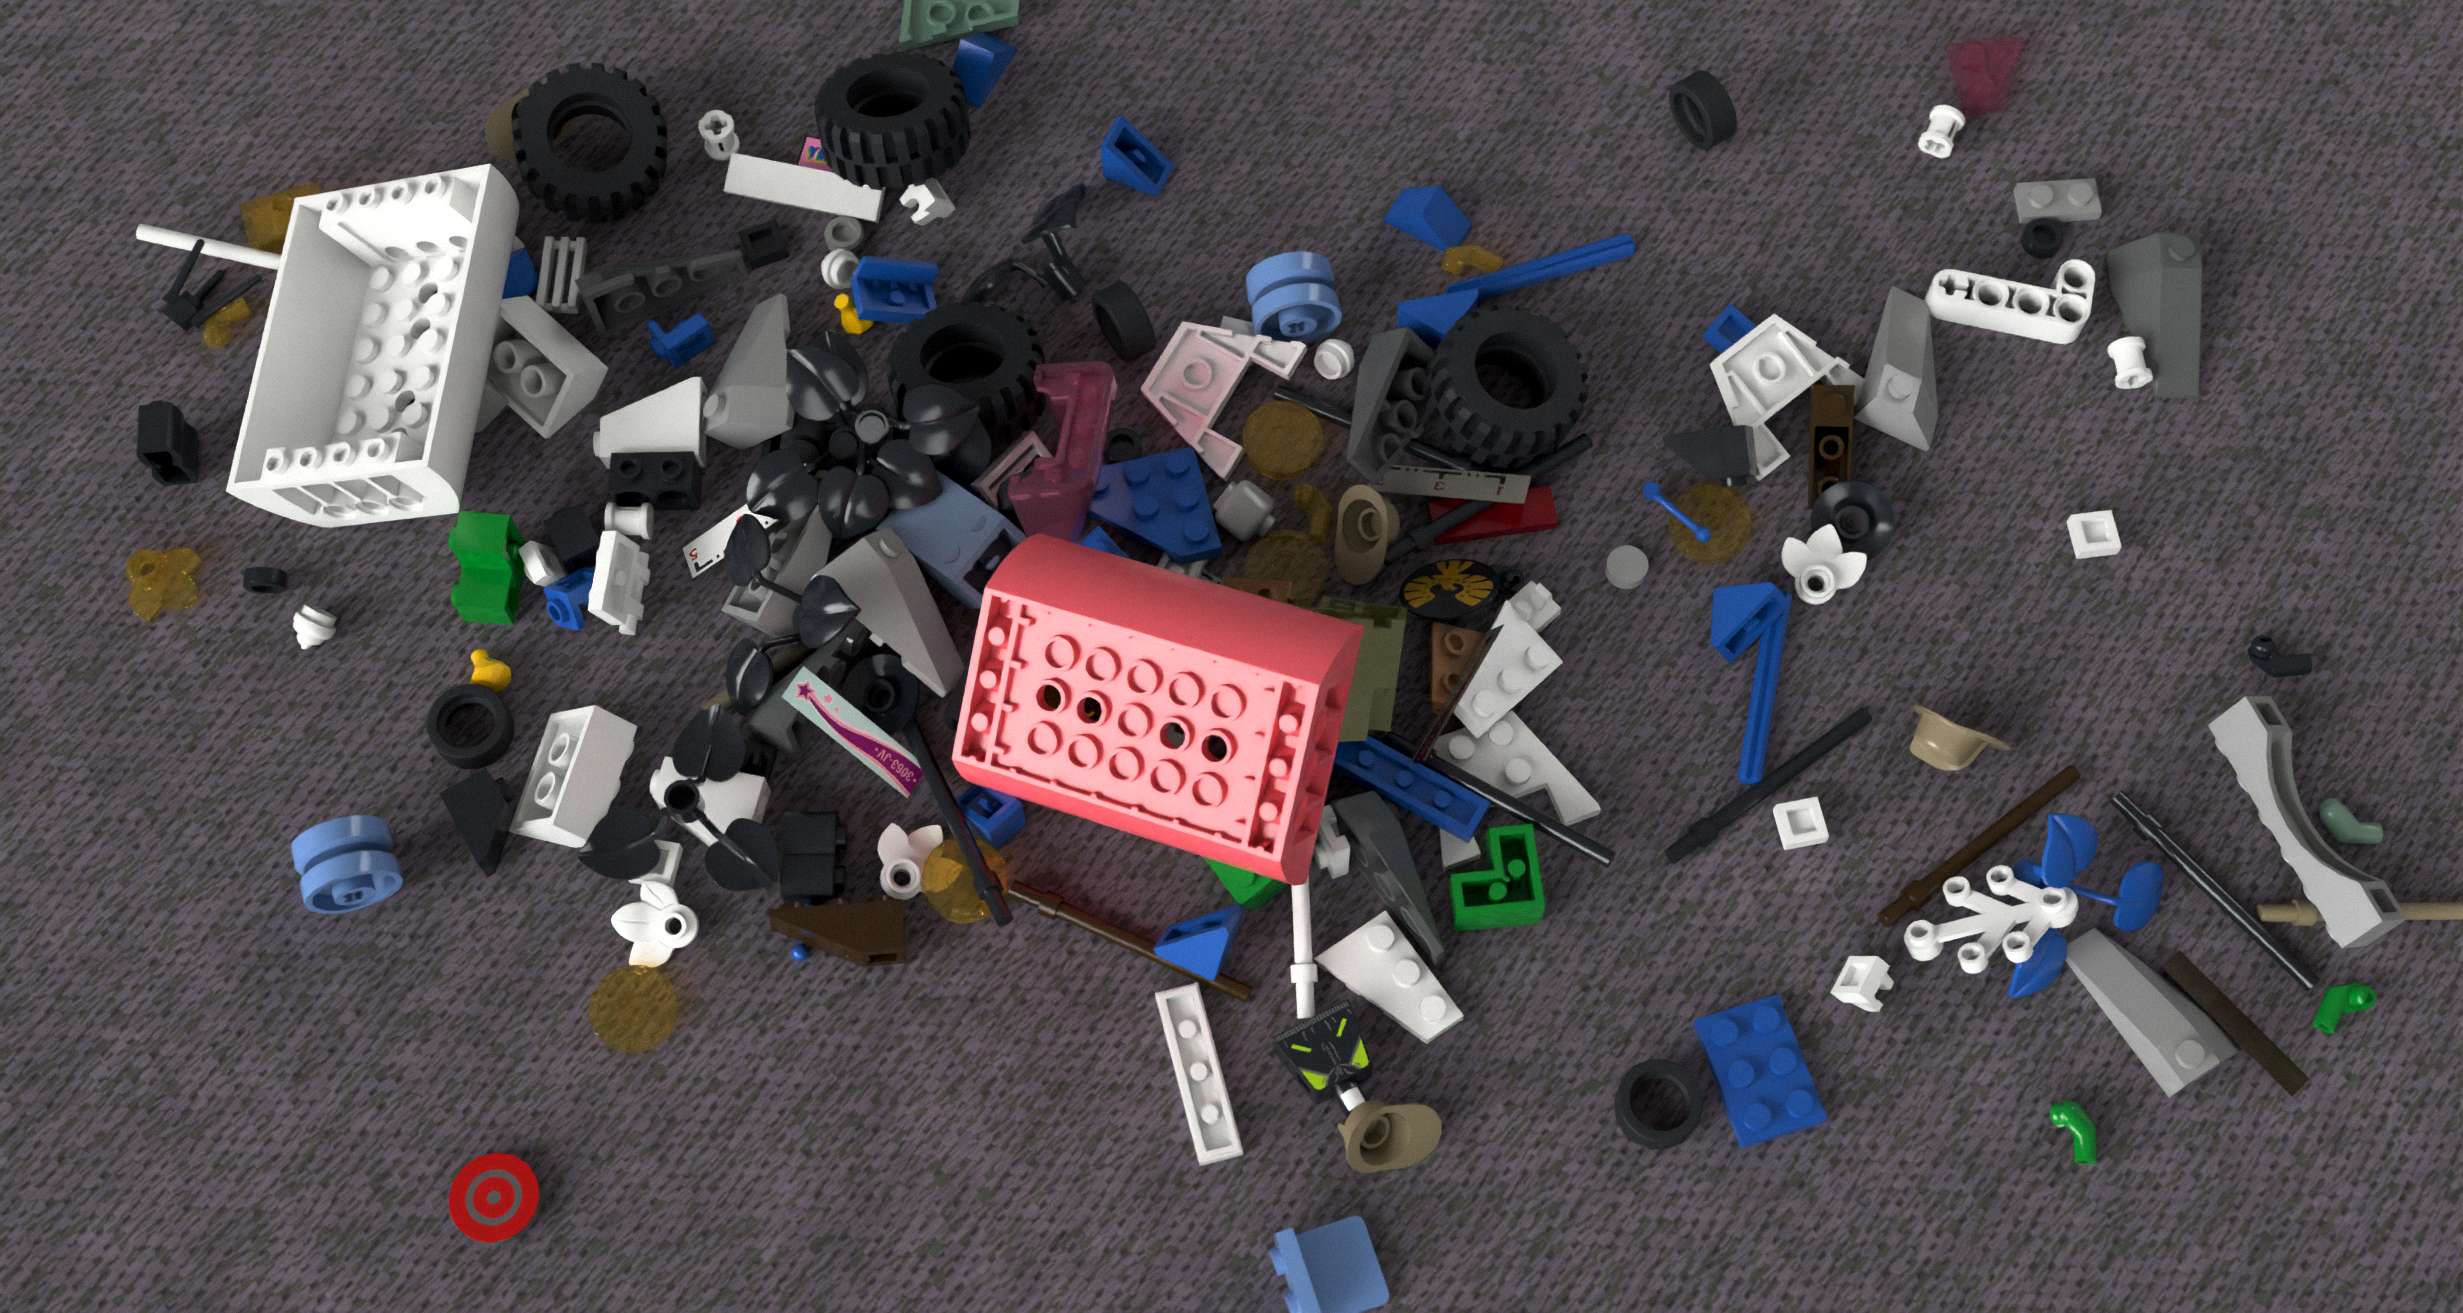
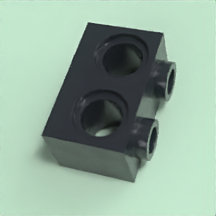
M694 451L611 453L608 491L617 506L641 507L643 503H650L653 506V510L700 509L702 470Z

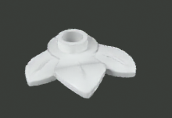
M1831 524L1814 532L1806 544L1798 539L1788 537L1782 548V563L1784 568L1795 578L1794 587L1797 595L1804 602L1812 605H1819L1829 601L1836 590L1852 587L1860 579L1866 566V554L1859 552L1842 554L1843 549L1839 536ZM1811 578L1819 579L1822 583V589L1820 591L1811 590L1808 586V580Z
M891 823L882 833L878 842V854L884 864L880 873V884L888 896L893 897V899L908 900L917 895L919 891L938 894L946 890L958 878L962 869L961 866L953 861L941 859L943 834L939 825L922 827L907 836L898 825ZM905 872L909 876V884L906 886L897 885L894 881V874Z
M643 881L640 892L641 902L630 903L621 907L612 916L611 922L620 935L634 942L629 964L637 968H651L666 963L675 948H682L692 943L699 931V921L691 908L679 903L672 887L664 882ZM673 918H678L682 923L681 931L676 935L669 929V923Z

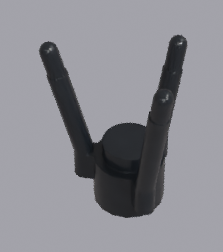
M203 239L196 241L174 284L162 298L167 305L161 312L186 332L193 325L199 329L209 317L262 280L260 274L254 275L200 312L205 307L201 301L225 275V272L220 269L194 295L187 290L179 295L205 244Z

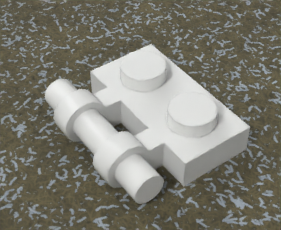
M617 530L602 531L600 546L596 554L593 584L589 592L588 611L610 625H620V633L635 635L637 622L643 618L644 605L641 604L644 585L647 586L650 579L651 571L647 569L649 555L639 552L640 546Z

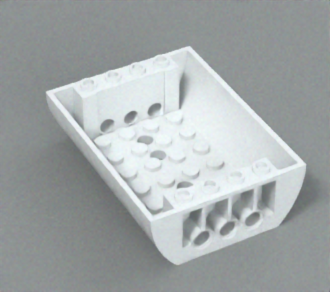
M492 164L295 198L226 492L269 512L307 524L328 528L459 513L519 216V202L515 191L506 178ZM413 399H415L414 403H412V404H410L409 406H407V404H409L410 401H412Z

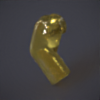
M1461 245L1447 248L1443 252L1445 257L1440 265L1442 270L1456 275L1461 272L1463 264H1471L1491 273L1500 269L1503 259L1501 256L1478 245Z
M243 297L226 305L206 320L203 340L208 347L212 349L224 348L231 339L235 324L253 315L251 308Z
M1302 483L1294 489L1293 499L1310 520L1306 538L1310 542L1323 544L1327 541L1333 507L1319 489L1308 483Z

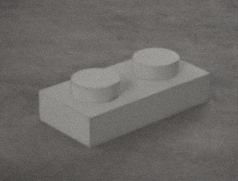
M2095 178L2017 183L2013 190L2020 224H2028L2032 220L2039 218L2049 219L2054 222L2098 220L2102 213Z

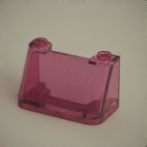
M1102 361L1036 365L1033 378L1034 384L1038 392H1044L1060 433L1056 457L1035 458V471L1022 480L1019 475L1011 476L1008 495L1027 538L1041 533L1078 544L1098 484L1118 387L1112 367Z

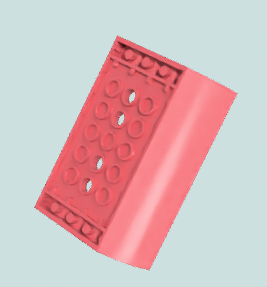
M1037 533L1023 540L1006 556L985 586L952 761L959 774L968 782L1294 886L1302 885L1307 882L1364 626ZM1048 684L1053 685L1060 692L1061 703L1058 708L1050 707L1044 699V690ZM1088 697L1095 698L1101 705L1102 715L1098 721H1094L1086 715L1084 704ZM1170 722H1175L1183 728L1185 740L1182 746H1176L1168 740L1166 730ZM1212 735H1218L1226 742L1227 754L1224 759H1218L1210 753L1208 741Z

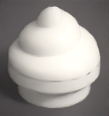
M839 248L831 251L824 257L821 263V272L825 282L836 289L850 288V280L860 261L848 250Z
M1328 339L1318 346L1314 356V364L1317 371L1327 379L1343 378L1354 367L1353 349L1345 341Z
M305 604L302 611L296 612L293 618V627L298 632L297 640L302 645L301 648L306 650L312 645H319L324 640L332 638L336 631L333 625L337 617L318 607Z

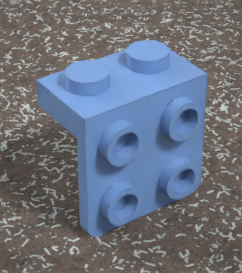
M1351 1216L1295 1235L1293 1227L1275 1233V1247L1269 1249L1277 1276L1285 1274L1290 1288V1292L1284 1293L1289 1313H1362L1383 1306L1388 1302L1389 1291L1365 1222L1360 1216Z

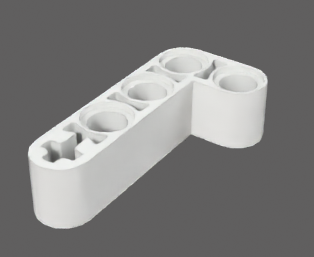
M2072 259L2066 261L2061 265L2050 289L1954 269H1945L1935 275L1924 301L1929 306L1930 315L1941 320L2058 344H2068L2078 338L2089 318L2095 284V272L2088 263L2082 260ZM1982 301H1986L1991 305H1986ZM2022 309L2028 310L2032 314L2026 313ZM2062 317L2068 318L2072 322L2066 321Z

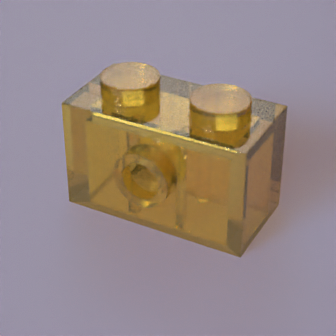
M318 182L300 184L283 192L269 196H259L252 201L239 204L250 246L254 249L282 255L294 200L298 197L323 193Z

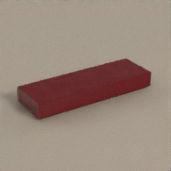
M1551 487L1528 488L1524 504L1497 502L1435 538L1434 545L1557 529L1558 520ZM1454 498L1428 502L1430 522L1469 499Z

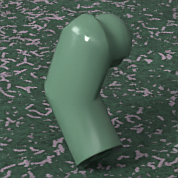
M2329 798L2321 803L2319 807L2320 819L2338 842L2359 844L2381 843L2383 829L2380 823L2358 822L2339 799Z

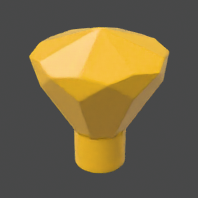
M840 294L836 297L834 304L841 311V325L847 333L861 334L873 325L874 321L858 319L854 299H851L846 294Z
M477 649L471 654V660L475 665L471 684L488 687L495 693L501 691L511 681V670L505 663L490 658L485 649Z

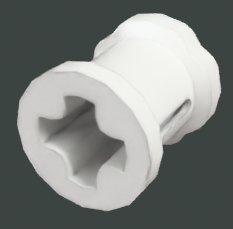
M1938 105L1931 110L1929 115L1930 125L1927 131L1921 134L1918 146L1923 152L1939 158H1945L1951 154L1954 146L1952 141L1956 132L1964 126L1965 117L1958 109L1952 106Z
M721 110L707 112L699 121L698 127L701 136L705 139V150L713 159H730L731 152L737 153L740 146L739 139L734 133L733 119ZM715 121L719 122L721 129L716 128ZM722 142L723 151L720 150L718 143Z
M2141 337L2121 338L2112 342L2107 348L2109 357L2115 361L2118 375H2116L2114 380L2117 388H2139L2153 379L2151 369L2146 368L2143 356L2146 345Z
M616 502L607 503L605 509V531L617 530L623 535H641L643 539L652 538L654 511L650 503H643L641 507L617 506Z

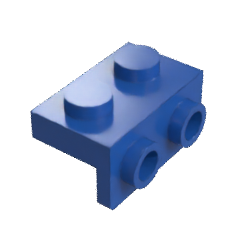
M877 256L862 257L850 280L858 319L909 324L916 318L919 320L925 318L926 312L937 308L932 289V283L939 272L937 264Z

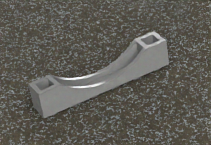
M2245 696L2208 725L2215 736L2217 748L2228 758L2236 771L2239 785L2251 796L2259 810L2260 820L2272 831L2281 846V854L2284 860L2296 871L2303 883L2305 895L2317 906L2326 921V929L2329 935L2339 943L2341 948L2367 946L2407 920L2385 881L2366 874L2344 861L2324 842L2311 824L2300 802L2293 777L2291 757L2292 730L2271 696Z

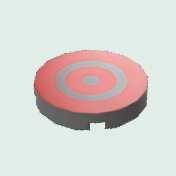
M496 1152L479 1156L465 1165L452 1183L448 1198L450 1216L458 1230L476 1243L491 1246L506 1244L505 1242L519 1238L527 1233L539 1217L543 1202L539 1179L532 1167L515 1155Z

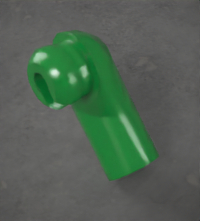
M2349 983L2329 988L2322 999L2312 1025L2325 1033H2334L2342 1014L2359 1012L2374 1006L2376 1002L2375 991L2372 987L2360 983Z
M2067 1099L2064 1103L2055 1102L2050 1107V1119L2056 1126H2067L2072 1132L2074 1162L2089 1165L2098 1163L2097 1127L2078 1102Z

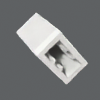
M691 377L601 417L600 432H595L593 437L595 456H599L606 468L610 469L611 453L694 451L700 467H706L707 435L702 432L705 418L703 408L708 398V390L701 377Z
M666 756L664 757L661 770L656 769L650 783V793L660 810L666 807L664 793L667 787L677 780L689 779L679 775L675 770L672 758ZM738 772L733 778L724 782H713L706 778L704 785L697 787L705 801L704 813L723 834H725L730 823L739 818L751 819L760 824L762 823L771 793L765 777ZM670 817L709 847L719 841L698 820L685 824Z

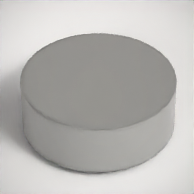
M836 217L825 228L824 236L830 251L840 248L856 254L864 246L865 233L863 226L854 217Z
M1619 546L1607 558L1605 566L1606 576L1618 588L1633 589L1644 581L1649 566L1648 559L1640 549L1634 546Z

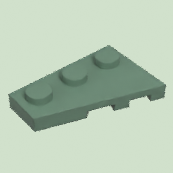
M904 0L899 37L900 51L1019 25L1021 0Z

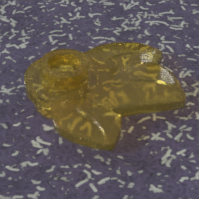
M175 547L163 553L145 549L132 554L126 564V577L132 584L128 595V602L135 614L142 620L150 623L158 616L164 606L173 610H186L194 607L198 603L199 594L195 582L189 575L201 564L202 560L191 550L182 547ZM155 567L150 574L143 576L146 568Z

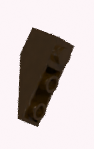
M1855 385L1810 386L1808 509L1813 508L1818 497L1826 489L1839 482L1851 480Z
M878 895L868 898L867 902L849 903L846 899H830L823 902V905L805 906L800 902H787L779 905L777 909H768L771 930L861 967L906 963L902 899L893 900L891 896Z

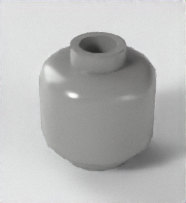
M1232 480L1212 506L1217 510L1215 514L1217 524L1240 541H1247L1254 534L1262 538L1276 520L1270 515L1274 508L1273 498L1249 480H1242L1238 484Z

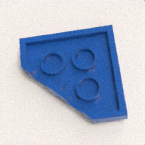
M1193 446L1073 473L1084 516L1096 522L1100 519L1116 527L1118 533L1145 547L1149 544L1167 553V557L1181 565L1222 556V546Z

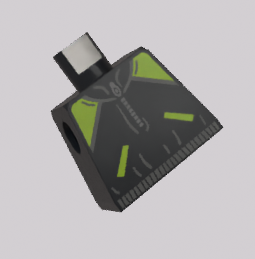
M1348 999L1273 1037V1050L1276 1056L1316 1105L1335 1097L1345 1116H1349L1351 1111L1359 1104L1368 1101L1359 1084L1372 1076V1063L1353 1008Z

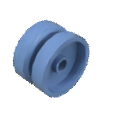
M1304 251L1282 253L1258 263L1246 275L1245 287L1248 302L1252 306L1251 318L1256 335L1272 337V340L1291 343V340L1309 343L1330 334L1340 324L1342 312L1339 297L1334 291L1335 278L1332 265L1326 257Z
M353 815L336 818L315 825L301 833L292 842L290 851L295 870L303 876L300 881V889L304 905L310 911L321 914H339L354 911L381 902L401 888L403 877L398 859L391 854L394 844L389 825L384 819L372 815Z

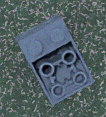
M936 470L938 479L943 487V493L938 498L915 508H892L876 529L880 530L889 526L901 538L904 546L913 555L918 566L969 610L981 609L985 586L1006 556L1028 537L1005 516Z

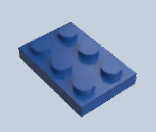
M1778 994L1694 1020V1029L1741 1149L1811 1128L1828 1120Z

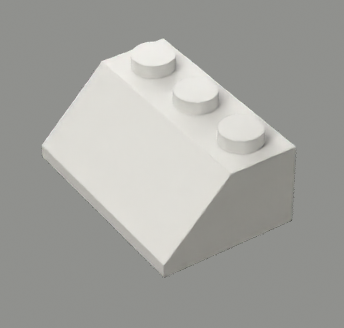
M529 296L502 299L487 376L510 401L508 405L546 439L551 437L595 398L609 368Z
M596 705L551 714L509 831L574 848L583 847L594 827L607 815L611 801L619 792L621 785L619 778L625 761L628 760L633 752V738L637 726Z

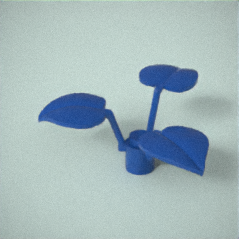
M2049 813L2047 815L2048 837L2043 852L2042 865L2029 859L2018 861L2012 868L2015 879L2040 889L2068 887L2076 894L2110 905H2118L2113 923L2123 931H2135L2145 926L2154 916L2161 901L2162 884L2164 881L2161 867L2151 861H2141L2133 865L2124 876L2120 885L2119 896L2117 897L2072 884L2070 881L2077 878V872L2084 870L2092 862L2097 849L2098 835L2091 823L2078 816L2065 813ZM2049 927L2033 947L2032 956L2024 962L2017 963L2008 996L2019 998L2039 992L2052 984L2058 977L2067 954V941L2064 937L2056 935L2058 928Z

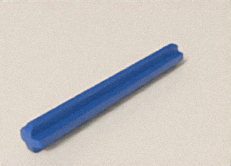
M1629 233L1620 234L1450 284L1446 287L1445 293L1477 288L1479 294L1478 301L1632 256L1635 244Z
M1780 590L1791 603V593L1787 590ZM1790 605L1761 634L1737 776L1738 781L1742 784L1753 786L1762 780Z

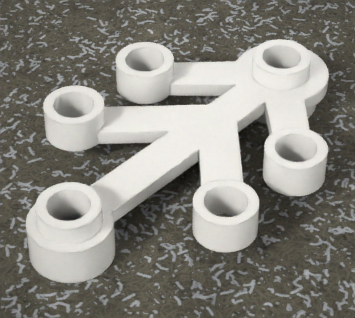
M2004 865L1995 866L1988 871L1986 876L1991 892L1999 896L2009 894L2026 902L2016 906H2009L1971 890L1966 878L1960 876L1952 877L1943 885V892L1947 902L1952 906H1964L1981 914L1939 925H1933L1926 920L1915 921L1908 926L1904 935V941L1911 957L1919 961H1927L1941 953L1944 945L1943 942L1985 932L1976 943H1967L1959 949L1958 958L1965 972L1979 973L1983 971L1988 965V958L2001 942L2005 954L2010 961L2024 962L2032 956L2033 947L2049 927L2061 928L2069 925L2075 919L2079 907L2077 896L2068 887L2059 889L2053 887L2037 888L2015 879L2010 867ZM2000 879H2006L2003 882H1997ZM1962 889V891L1959 893H1953L1956 890ZM2030 921L2022 932L2009 933L2016 924ZM2023 945L2019 949H2012L2014 946ZM1972 956H1978L1974 960H1967Z

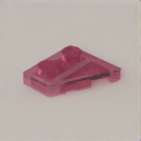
M2022 36L1952 43L1948 45L1946 55L1964 116L2002 112L2022 45Z

